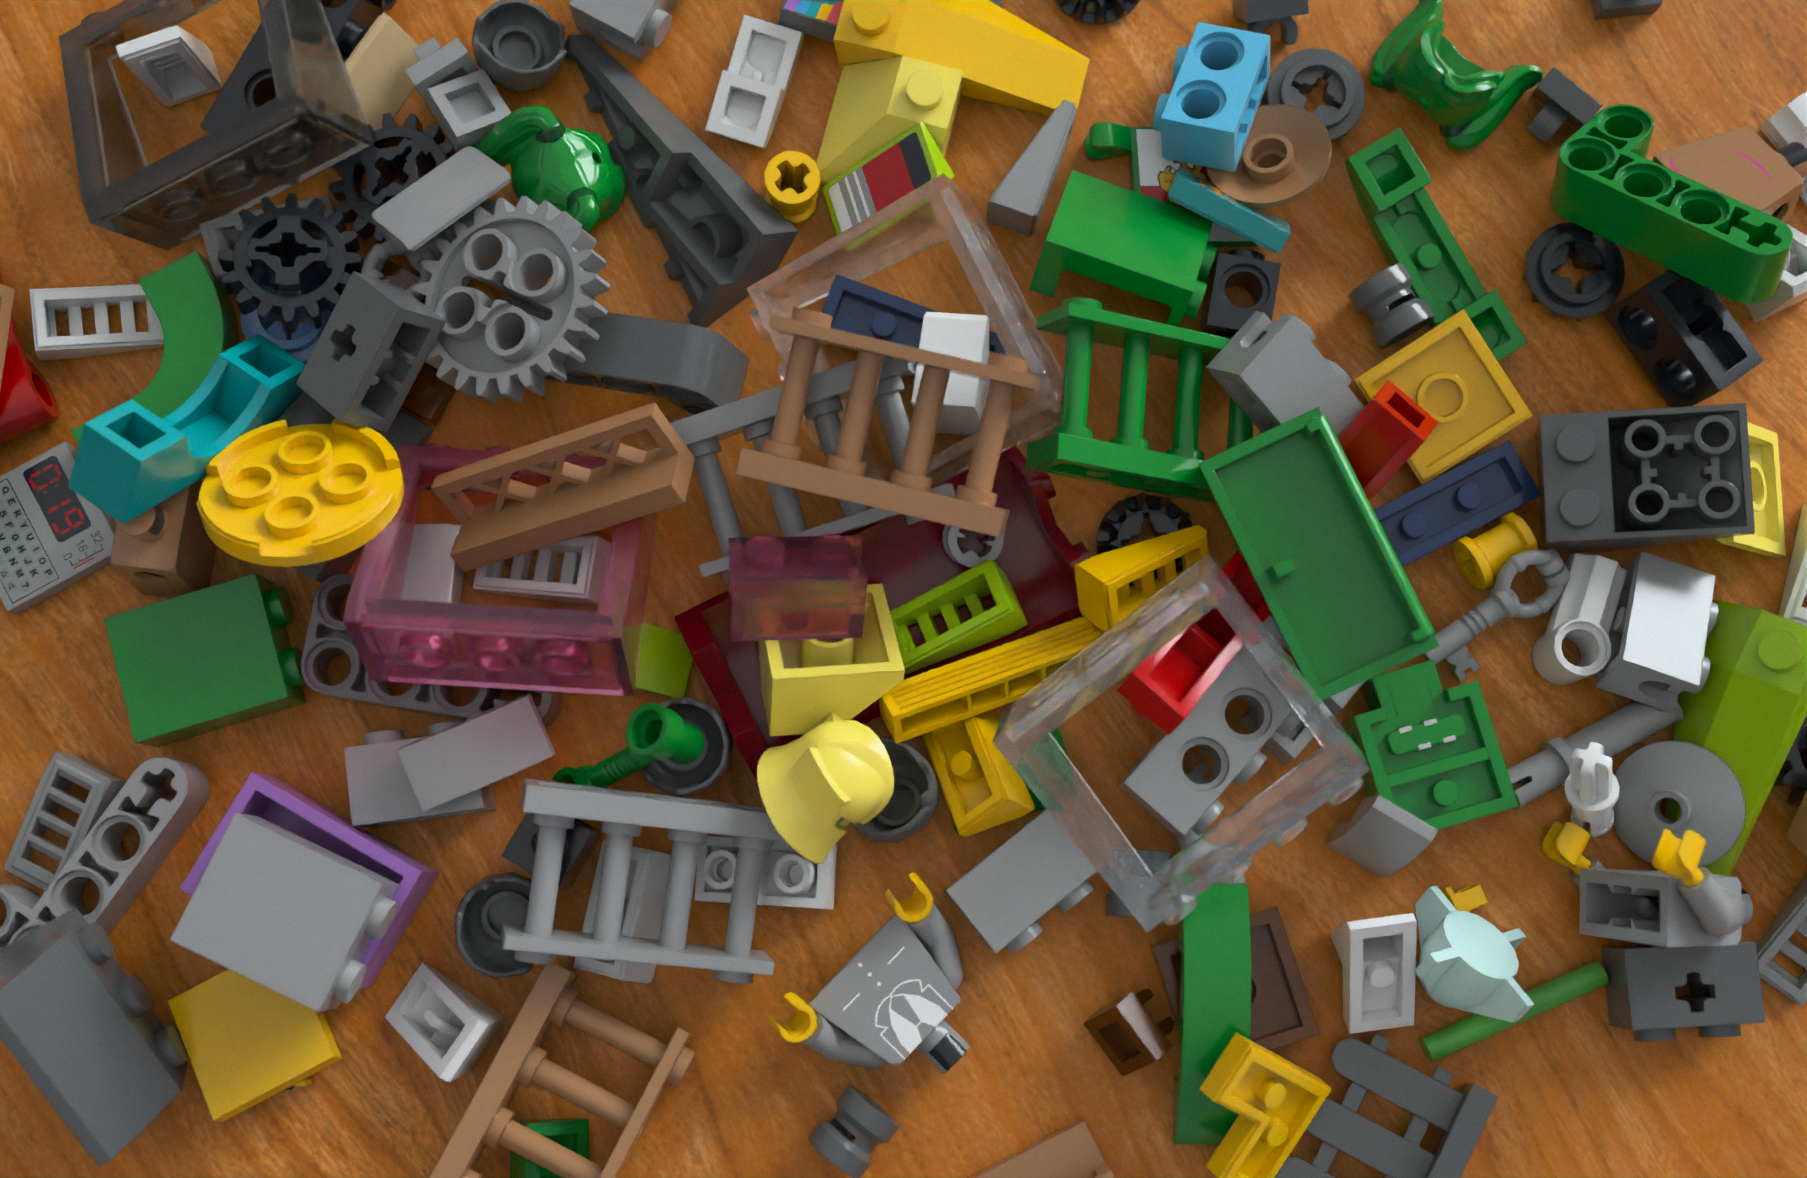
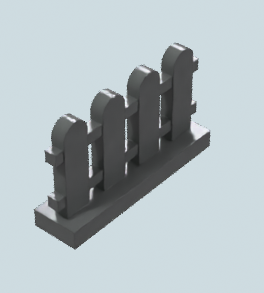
M1377 1034L1373 1035L1369 1045L1354 1038L1341 1040L1332 1050L1331 1063L1338 1074L1351 1081L1340 1104L1326 1098L1307 1127L1308 1132L1322 1140L1312 1163L1310 1164L1298 1157H1288L1275 1178H1336L1327 1172L1338 1149L1384 1173L1383 1178H1460L1498 1096L1473 1083H1465L1461 1093L1448 1087L1453 1076L1452 1073L1436 1066L1431 1077L1385 1054L1390 1041ZM1367 1090L1413 1113L1402 1137L1356 1113ZM1430 1123L1443 1129L1432 1153L1419 1147Z

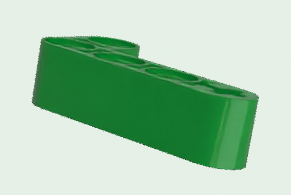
M1629 104L1608 106L1599 111L1563 143L1559 149L1550 197V205L1555 213L1731 300L1756 304L1765 302L1775 295L1793 243V232L1787 224L1769 214L1648 160L1647 155L1654 128V119L1647 111Z

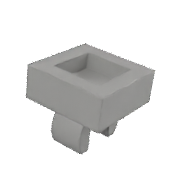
M431 37L412 49L420 61L405 70L427 105L428 88L478 71V68L458 38L441 48L436 39Z
M484 69L427 89V105L456 151L482 141L497 123L511 114V111Z

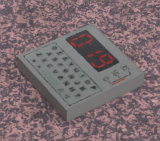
M67 442L59 444L0 476V598L7 612L16 615L111 564L110 556L116 525L110 515L68 488L77 451L73 445Z

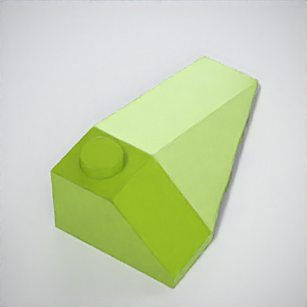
M1712 599V602L1718 605V616L1711 633L1706 638L1704 656L1710 659L1709 674L1704 686L1697 694L1683 690L1678 695L1677 702L1682 708L1683 720L1675 725L1673 740L1698 744L1714 752L1730 766L1742 786L1746 803V815L1741 834L1726 854L1715 862L1704 866L1711 874L1730 876L1807 716V626L1763 609ZM1667 798L1665 818L1678 820L1682 813L1681 807L1674 799Z

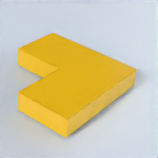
M1235 1033L1199 1088L1213 1102L1239 1114L1205 1167L1217 1178H1275L1332 1088L1310 1072L1246 1037Z

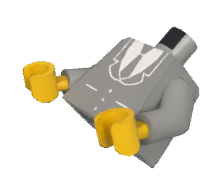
M1554 821L1543 841L1542 851L1549 859L1572 869L1570 877L1580 888L1579 934L1663 947L1737 945L1741 940V927L1749 923L1752 917V900L1749 894L1742 889V884L1737 877L1714 875L1707 868L1697 867L1706 846V841L1696 832L1686 830L1680 840L1671 831L1664 829L1652 860V864L1657 870L1606 869L1596 857L1586 859L1582 856L1584 849L1591 839V835L1586 830L1572 822H1566L1563 825L1559 821Z
M916 873L908 874L915 884V891L910 898L897 900L889 889L886 890V900L895 911V914L809 1002V1005L795 993L788 992L784 995V998L796 1007L794 1017L786 1023H779L770 1016L768 1023L786 1041L792 1043L801 1042L830 1060L869 1069L881 1067L886 1062L897 1068L917 1048L942 1074L949 1071L967 1052L970 1045L944 1020L961 1001L956 990L961 985L964 972L955 934L933 903L930 890Z

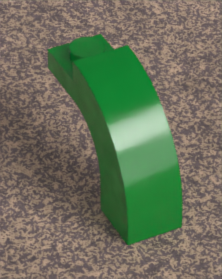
M197 251L138 280L160 321L164 337V350L162 361L155 377L132 400L159 418H164L175 411L195 392L209 373L220 353L239 344L236 314L226 288L216 280L210 261ZM84 424L70 430L78 446Z

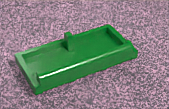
M1319 406L1198 463V470L1234 538V543L1271 613V618L1279 630L1314 704L1440 646L1434 635L1435 631L1327 417L1323 415Z

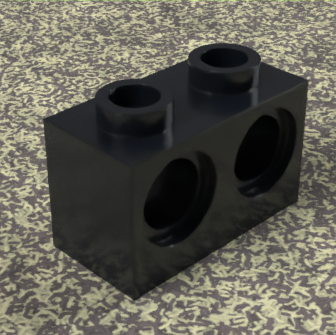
M1670 269L1603 313L1670 408L1694 406L1722 391L1764 361L1715 291Z

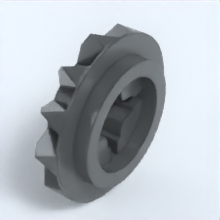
M1305 49L1289 55L1279 63L1272 73L1265 103L1269 105H1292L1306 110L1304 107L1306 97L1298 92L1309 93L1314 86H1318L1321 79L1325 80L1326 83L1322 89L1325 92L1322 100L1330 105V107L1319 105L1315 112L1311 111V113L1324 123L1331 140L1337 138L1341 140L1358 122L1364 109L1365 88L1360 74L1343 56L1326 49Z

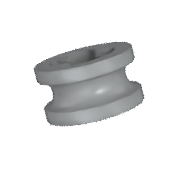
M945 525L942 532L944 550L953 561L963 566L973 568L990 558L995 560L1003 548L1004 536L995 537L988 535V540H980L981 543L986 545L980 554L977 555L970 549L960 550L957 537L964 538L965 535L959 532L960 528Z

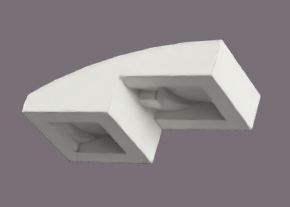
M744 15L728 71L722 70L705 130L765 149L784 103L804 42V34L800 31Z

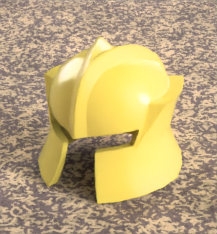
M833 712L830 713L822 724L816 726L799 739L783 746L768 748L758 762L757 780L759 791L775 830L796 852L817 864L823 863L834 845L847 833L845 827L850 822L863 825L868 823L888 804L894 791L893 768L888 753L879 737L869 727L855 720H842Z

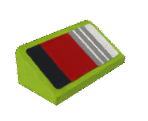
M920 122L823 186L822 190L837 236L844 246L865 235L955 177L926 126L923 122Z

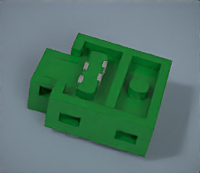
M1434 660L1374 676L1366 680L1361 686L1369 712L1355 715L1342 721L1367 797L1380 795L1437 830L1519 806L1478 680L1443 690Z

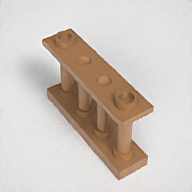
M793 307L791 319L776 315L771 316L770 329L781 334L794 336L771 438L770 440L763 439L761 451L741 448L736 475L995 537L1004 536L1010 510L995 507L998 494L991 491L1015 390L1019 388L1036 393L1039 390L1041 379L1036 375L1027 373L1029 361L990 352L987 364L832 329L830 327L833 316L798 307ZM820 343L859 351L835 455L828 454L825 466L801 461L802 447L796 446ZM885 358L924 366L900 471L893 469L890 482L864 476L867 463L861 462ZM950 373L989 381L965 486L958 485L956 497L929 491L932 478L926 477Z
M556 963L545 964L430 1178H482L481 1174L473 1171L486 1146L496 1150L499 1145L562 1178H619L665 1087L669 1084L678 1089L697 1053L687 1048L693 1035L677 1028L669 1045L579 999L580 991L572 988L578 975ZM566 1022L656 1069L637 1106L546 1059L548 1052L540 1048L552 1023L562 1027ZM534 1083L623 1130L605 1167L603 1168L514 1121L515 1113L507 1109L519 1085L521 1084L529 1088Z

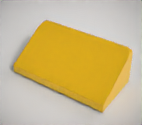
M994 709L921 735L959 835L967 837L1023 817L1035 809Z

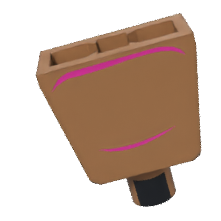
M1744 127L1662 151L1653 157V162L1769 214L1785 224H1788L1793 216L1804 186L1802 178L1807 176V148L1799 142H1791L1774 151L1752 129Z
M194 482L125 524L115 519L116 528L110 556L111 566L141 594L174 598L210 587L217 545L207 535L196 503L198 502L203 482Z

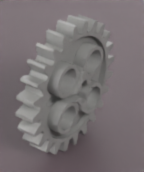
M521 196L516 207L503 197L498 198L494 216L481 206H476L474 208L475 224L471 227H468L459 220L455 221L453 226L457 238L452 243L441 238H437L435 241L437 248L443 254L439 261L423 260L421 264L425 270L432 274L430 282H423L413 286L415 292L426 298L424 305L446 321L425 362L437 368L436 376L455 387L456 390L473 399L480 396L492 404H497L502 395L515 403H521L525 387L539 396L544 395L546 387L545 376L549 374L564 383L567 380V376L562 363L567 358H570L575 362L583 364L586 359L577 347L581 339L598 341L600 337L595 330L588 326L590 318H599L606 316L608 313L606 308L594 300V296L610 289V284L596 274L607 264L603 257L592 250L597 243L596 239L581 228L582 224L566 211L561 212L546 200L538 206L527 196ZM551 277L550 281H549L548 284L545 286V283H546V282L548 281V279ZM471 280H477L515 300L524 299L537 309L553 313L552 317L547 321L526 313L509 302L501 299L493 300L483 292L467 287ZM524 334L522 340H521L520 343L517 345L518 340H519L520 337Z

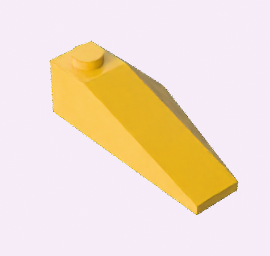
M844 0L833 39L839 68L841 69L845 65L905 56L963 71L961 96L1050 116L1063 100L1075 103V108L1078 111L1090 59L990 0Z

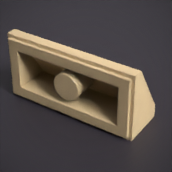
M382 13V15L377 17L311 108V113L326 133L339 142L344 137L352 139L357 143L364 138L359 126L363 121L367 122L374 131L382 129L383 114L390 113L394 118L415 89L405 70L420 61L412 50L418 44L387 14Z

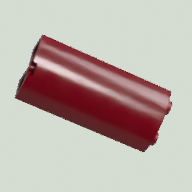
M1016 445L1000 453L991 491L998 494L995 507L1010 510L1004 533L1003 548L994 561L1007 575L1028 621V625L1003 638L904 674V679L1001 646L1004 643L1032 635L1041 630L1049 629L1081 614L1078 604L1074 565L1090 558L1091 555L1082 542L1072 546L1057 526L1048 501L1056 496V491L1048 473L1025 469L1026 458ZM969 469L932 488L944 484H953L956 493L958 485L965 486ZM901 514L834 536L674 617L690 654L710 688L729 731L755 779H757L758 762L768 748L786 745L804 735H769L761 691L755 602L756 591L882 583L889 611H892L972 568L953 561L946 554L942 544V532L945 524L923 520L908 525L905 515ZM960 528L959 532L964 534L965 537H957L959 549H970L977 555L980 554L986 547L980 540H988V535ZM991 594L982 597L986 610L996 606ZM967 604L957 607L963 623L972 618ZM942 613L932 616L940 635L949 631ZM918 622L909 625L908 628L916 647L926 643ZM879 699L851 720L865 724L881 716Z

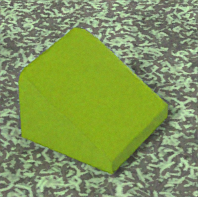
M633 620L621 660L617 683L623 687L669 698L685 697L694 659L682 634Z

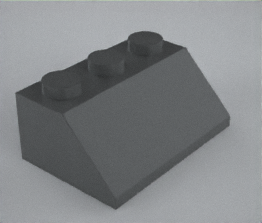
M77 907L3 947L0 954V1039L100 1167L111 1161L182 1091L189 1056L179 1031L171 1025L165 1028L153 1012L152 999L144 983L134 974L127 976L114 959V947L105 930L96 922L89 924Z

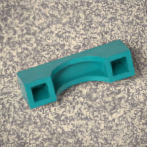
M257 334L220 353L209 373L195 392L180 407L164 418H159L131 399L84 423L68 488L120 523H127L207 475L205 467L236 438L255 428L276 422L302 393L303 390L296 385V382L305 364L261 334Z

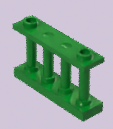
M1081 297L1065 299L1062 306L1038 316L1037 330L1067 336L1060 426L1053 429V435L1027 443L1025 469L1216 504L1197 467L1198 463L1204 461V453L1198 450L1203 366H1207L1233 336L1226 338L1102 310V303L1100 301ZM1093 342L1123 348L1117 438H1112L1110 442L1092 439L1093 431L1086 428ZM1149 354L1178 360L1172 449L1166 450L1165 453L1149 450V442L1143 439ZM1231 396L1229 400L1226 450L1253 438L1254 423Z

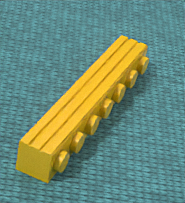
M1147 615L1108 635L1082 616L950 664L931 669L904 679L879 698L882 720L896 744L1144 655L1154 645V623Z

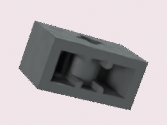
M353 271L296 385L340 422L388 432L446 321L401 286Z
M1740 940L1737 945L1663 947L1647 944L1601 947L1603 968L1609 980V984L1605 985L1609 1026L1633 1030L1635 1041L1675 1040V1028L1697 1026L1700 1037L1741 1036L1740 1024L1765 1023L1756 941ZM1686 982L1689 983L1690 995H1682L1679 999H1676L1675 987L1684 986Z

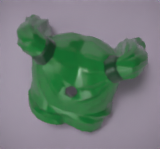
M1419 0L1415 9L1388 35L1373 55L1368 77L1371 85L1382 88L1388 93H1401L1408 100L1419 105L1432 120L1439 124L1440 135L1444 137L1449 148L1457 152L1472 150L1493 133L1528 89L1542 81L1543 71L1533 65H1511L1504 71L1500 70L1497 72L1494 69L1486 71L1484 68L1464 58L1442 36L1445 28V23L1442 20L1444 15L1443 0Z
M542 105L526 106L515 110L497 123L482 141L471 146L502 167L511 165V183L519 200L521 196H527L538 206L546 200L561 212L566 211L582 224L581 228L588 234L591 233L599 220L605 222L617 212L627 192V175L622 166L613 163L607 142L598 134L590 133L581 128L570 129L564 127L550 108Z

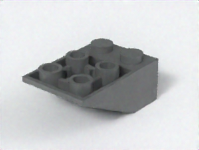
M1746 403L1540 415L1536 429L1538 486L1541 494L1539 496L1542 550L1555 549L1558 553L1603 552L1755 533Z

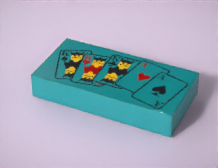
M1181 167L1178 168L1169 185L1167 195L1173 202L1273 253L1281 252L1291 234L1289 223L1261 208L1247 207L1215 188L1212 183Z

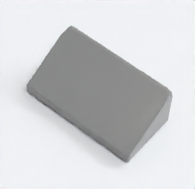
M471 146L464 147L373 211L371 219L396 254L410 253L509 184V179L512 177L505 168L478 149Z

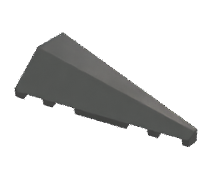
M569 34L565 43L567 51L565 59L577 62L590 89L584 96L590 112L601 113L613 138L608 143L611 156L615 164L622 166L627 175V190L644 226L656 229L670 258L663 266L670 280L681 281L693 309L687 314L690 323L706 328L773 278L798 230L588 34Z

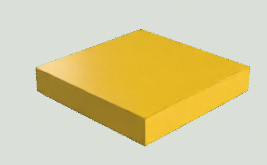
M1464 309L1353 379V382L1367 403L1389 380L1438 421L1426 441L1406 461L1421 485L1432 480L1533 416Z
M230 969L168 1000L169 1007L213 1121L224 1122L342 1059L323 1011L317 1012Z

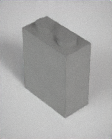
M235 813L170 941L317 1012L338 1008L341 1001L349 1003L361 986L367 966L360 962L372 938L380 940L389 929L398 909V903L393 901L392 898L399 884L256 815Z

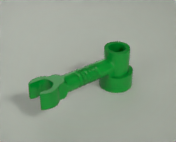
M646 703L633 712L627 723V748L592 766L584 765L577 769L564 767L554 775L552 780L560 783L606 788L656 761H664L669 758L683 764H688L696 760L702 752L704 745L703 733L698 727L683 722L677 712L656 703Z

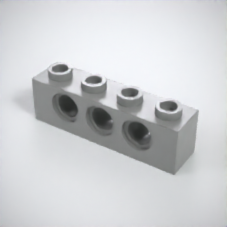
M1271 615L1267 617L1230 661L1183 722L1169 736L1164 732L1117 785L1176 838L1185 836L1190 829L1198 836L1201 835L1224 809L1225 806L1217 798L1234 780L1240 786H1243L1266 761L1267 756L1260 751V748L1275 731L1283 738L1288 735L1310 709L1302 702L1308 694V688L1298 668L1296 679L1292 685H1282L1276 682L1269 674L1268 659L1271 653L1282 652L1292 658ZM1231 700L1244 701L1253 709L1255 713V726L1249 734L1236 733L1228 726L1225 719V709ZM1189 748L1204 750L1213 761V774L1205 784L1192 782L1183 772L1182 759Z

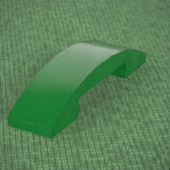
M1401 127L1346 159L1344 162L1357 199L1390 266L1398 263L1404 264L1413 279L1411 289L1416 298L1426 300L1436 316L1428 323L1431 329L1464 309L1497 361L1527 344L1528 342L1497 290L1486 293L1424 188L1432 180Z
M1180 882L1178 947L1182 955L1178 1076H1174L1173 1142L1174 1144L1219 1145L1239 1114L1213 1102L1199 1088L1235 1033L1250 1040L1251 937L1248 885L1246 883Z

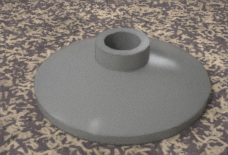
M1680 740L1655 742L1631 754L1615 773L1620 789L1619 798L1613 806L1614 828L1624 844L1643 860L1652 864L1654 852L1664 829L1671 831L1680 840L1686 830L1694 831L1704 838L1706 846L1697 867L1707 866L1721 858L1739 838L1746 815V803L1742 786L1730 766L1709 749L1698 744ZM1662 798H1671L1679 803L1682 813L1678 820H1669L1662 815L1659 808Z

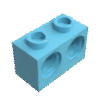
M1201 22L1197 23L1189 46L1181 45L1176 53L1172 71V81L1174 83L1170 94L1162 93L1156 105L1153 128L1155 131L1161 132L1163 158L1235 172L1270 77L1271 35Z

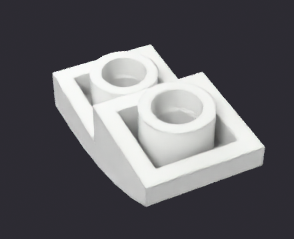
M707 836L706 844H699L694 901L731 903L738 848L732 846L733 837ZM773 841L771 851H764L757 905L834 909L838 844L834 845L822 864H817L801 856L787 842Z

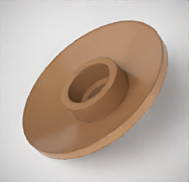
M1285 104L1259 106L1235 172L1207 167L1209 179L1212 185L1219 191L1247 207L1269 208L1290 203L1311 191L1325 176L1332 159L1330 134L1324 123L1317 116L1300 107Z

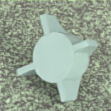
M1437 885L1429 887L1415 903L1421 948L1420 959L1415 972L1426 993L1434 1001L1448 1008H1455L1511 1023L1519 1021L1534 1005L1533 1001L1513 978L1517 974L1519 965L1515 949L1526 938V935L1520 928L1501 933L1493 924L1481 916L1467 911H1457Z

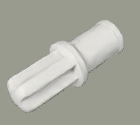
M1590 742L1587 749L1576 748L1571 753V773L1565 780L1564 792L1567 801L1572 805L1571 822L1582 827L1584 830L1586 822H1589L1590 835L1596 837L1604 835L1614 825L1613 806L1619 798L1620 786L1616 776L1612 773V758L1604 755V746L1596 742Z

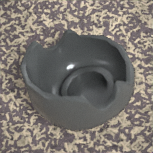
M526 0L496 1L478 16L475 21L472 35L473 55L480 69L485 70L494 84L514 92L538 90L551 82L562 67L567 53L564 26L561 22L552 19L550 14L541 6Z
M674 697L670 701L659 703L658 705L677 712L683 722L698 727L703 733L704 745L698 758L691 763L683 764L668 758L664 761H656L642 768L641 773L644 778L654 787L675 796H689L713 787L728 769L733 750L731 733L724 718L709 704L689 697Z
M879 737L888 753L893 768L894 791L888 804L865 825L861 823L851 824L854 828L859 829L862 835L875 842L899 843L926 828L938 804V784L931 765L915 749L904 741L896 744L892 737Z
M516 872L489 875L475 883L460 900L454 916L456 948L471 969L493 979L520 976L532 969L534 963L514 959L515 950L503 949L501 941L502 924L525 926L532 879ZM553 921V928H552V929H555L556 926H555V923H554V921Z

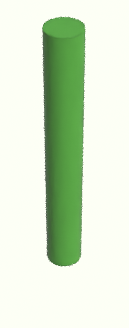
M1597 960L1525 991L1534 1005L1519 1021L1511 1023L1474 1014L1420 1038L1421 1047L1428 1060L1433 1063L1608 985V976Z

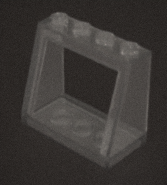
M944 173L747 288L756 306L750 310L752 321L766 342L770 343L773 341L783 361L777 365L779 376L783 382L794 336L781 334L770 329L769 325L772 315L791 319L793 307L803 308L828 296L836 274L858 282L948 239L1006 354L1029 361L1027 373L1036 375L1041 379L1038 393L1025 390L1031 402L1010 413L1001 452L1015 445L1018 447L1060 426L1064 375L1041 330L1036 329L1037 322L974 199ZM820 345L813 374L831 369ZM846 398L841 399L844 410L838 412L841 424L847 404ZM805 419L804 424L809 437L817 449L823 453L814 422H807ZM978 432L930 457L926 474L927 477L932 478L930 488L969 469ZM866 440L861 462L867 463L864 476L890 482L891 478L886 480Z
M1209 553L1004 710L993 739V744L1146 932H1149L1162 921L1167 926H1170L1185 918L1198 904L1196 897L1216 882L1220 886H1226L1237 880L1252 865L1253 860L1250 858L1271 842L1275 846H1281L1292 840L1306 827L1308 823L1305 818L1325 802H1328L1330 806H1335L1347 800L1362 786L1364 781L1361 776L1370 770L1361 750ZM1216 607L1322 747L1155 871L1151 872L1050 732Z

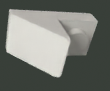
M1413 913L1349 921L1330 931L1331 940L1343 965V1019L1349 1034L1414 1025L1417 921Z

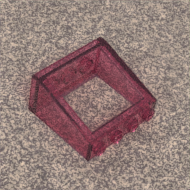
M427 443L422 446L399 445L397 456L404 482L402 503L388 526L375 538L366 543L348 595L343 623L371 681L634 697L658 512L615 525L597 611L400 600L421 490H431L436 475L511 451V449L505 447H489L485 450L458 449L441 443ZM575 453L566 455L565 462L588 469L603 466L607 460L602 457L579 456ZM523 469L512 473L511 479L539 487L551 483L552 477ZM474 487L461 490L462 492L494 494Z

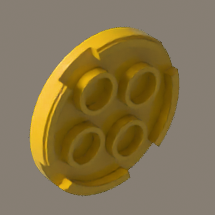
M334 418L331 424H307L288 427L287 421L284 419L260 426L239 436L217 454L205 467L207 476L202 483L198 502L196 503L207 535L213 543L229 555L243 561L265 566H304L340 557L375 538L388 526L398 512L404 495V482L396 451L388 440L375 430L343 423Z

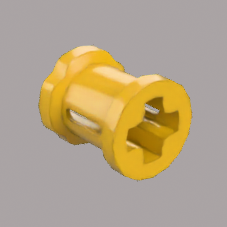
M785 151L775 155L768 162L764 172V182L767 190L765 200L793 226L808 222L817 210L820 171L813 159L799 151ZM787 184L790 187L781 192L782 185ZM802 186L803 192L797 194L795 192V189H798Z
M1512 511L1500 517L1498 526L1473 539L1463 536L1453 541L1452 546L1455 559L1469 583L1480 591L1492 586L1493 577L1497 576L1502 566L1512 555L1519 554L1522 551L1538 549L1537 540L1530 527L1523 518L1517 516Z

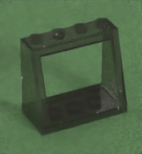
M124 0L106 11L86 16L81 21V25L59 36L81 198L90 224L169 250L200 234V223L237 214L242 209L247 210L260 203L261 198L267 196L270 198L374 144L321 0H258L277 97L150 165L146 159L111 61L119 57L115 46L176 26L222 0Z

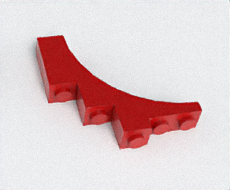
M1389 380L1337 437L1369 502L1426 441L1438 423L1436 419ZM1238 549L1145 654L1146 656L1117 689L1130 702L1137 715L1147 722L1156 724L1168 736L1183 722L1221 672L1271 614Z

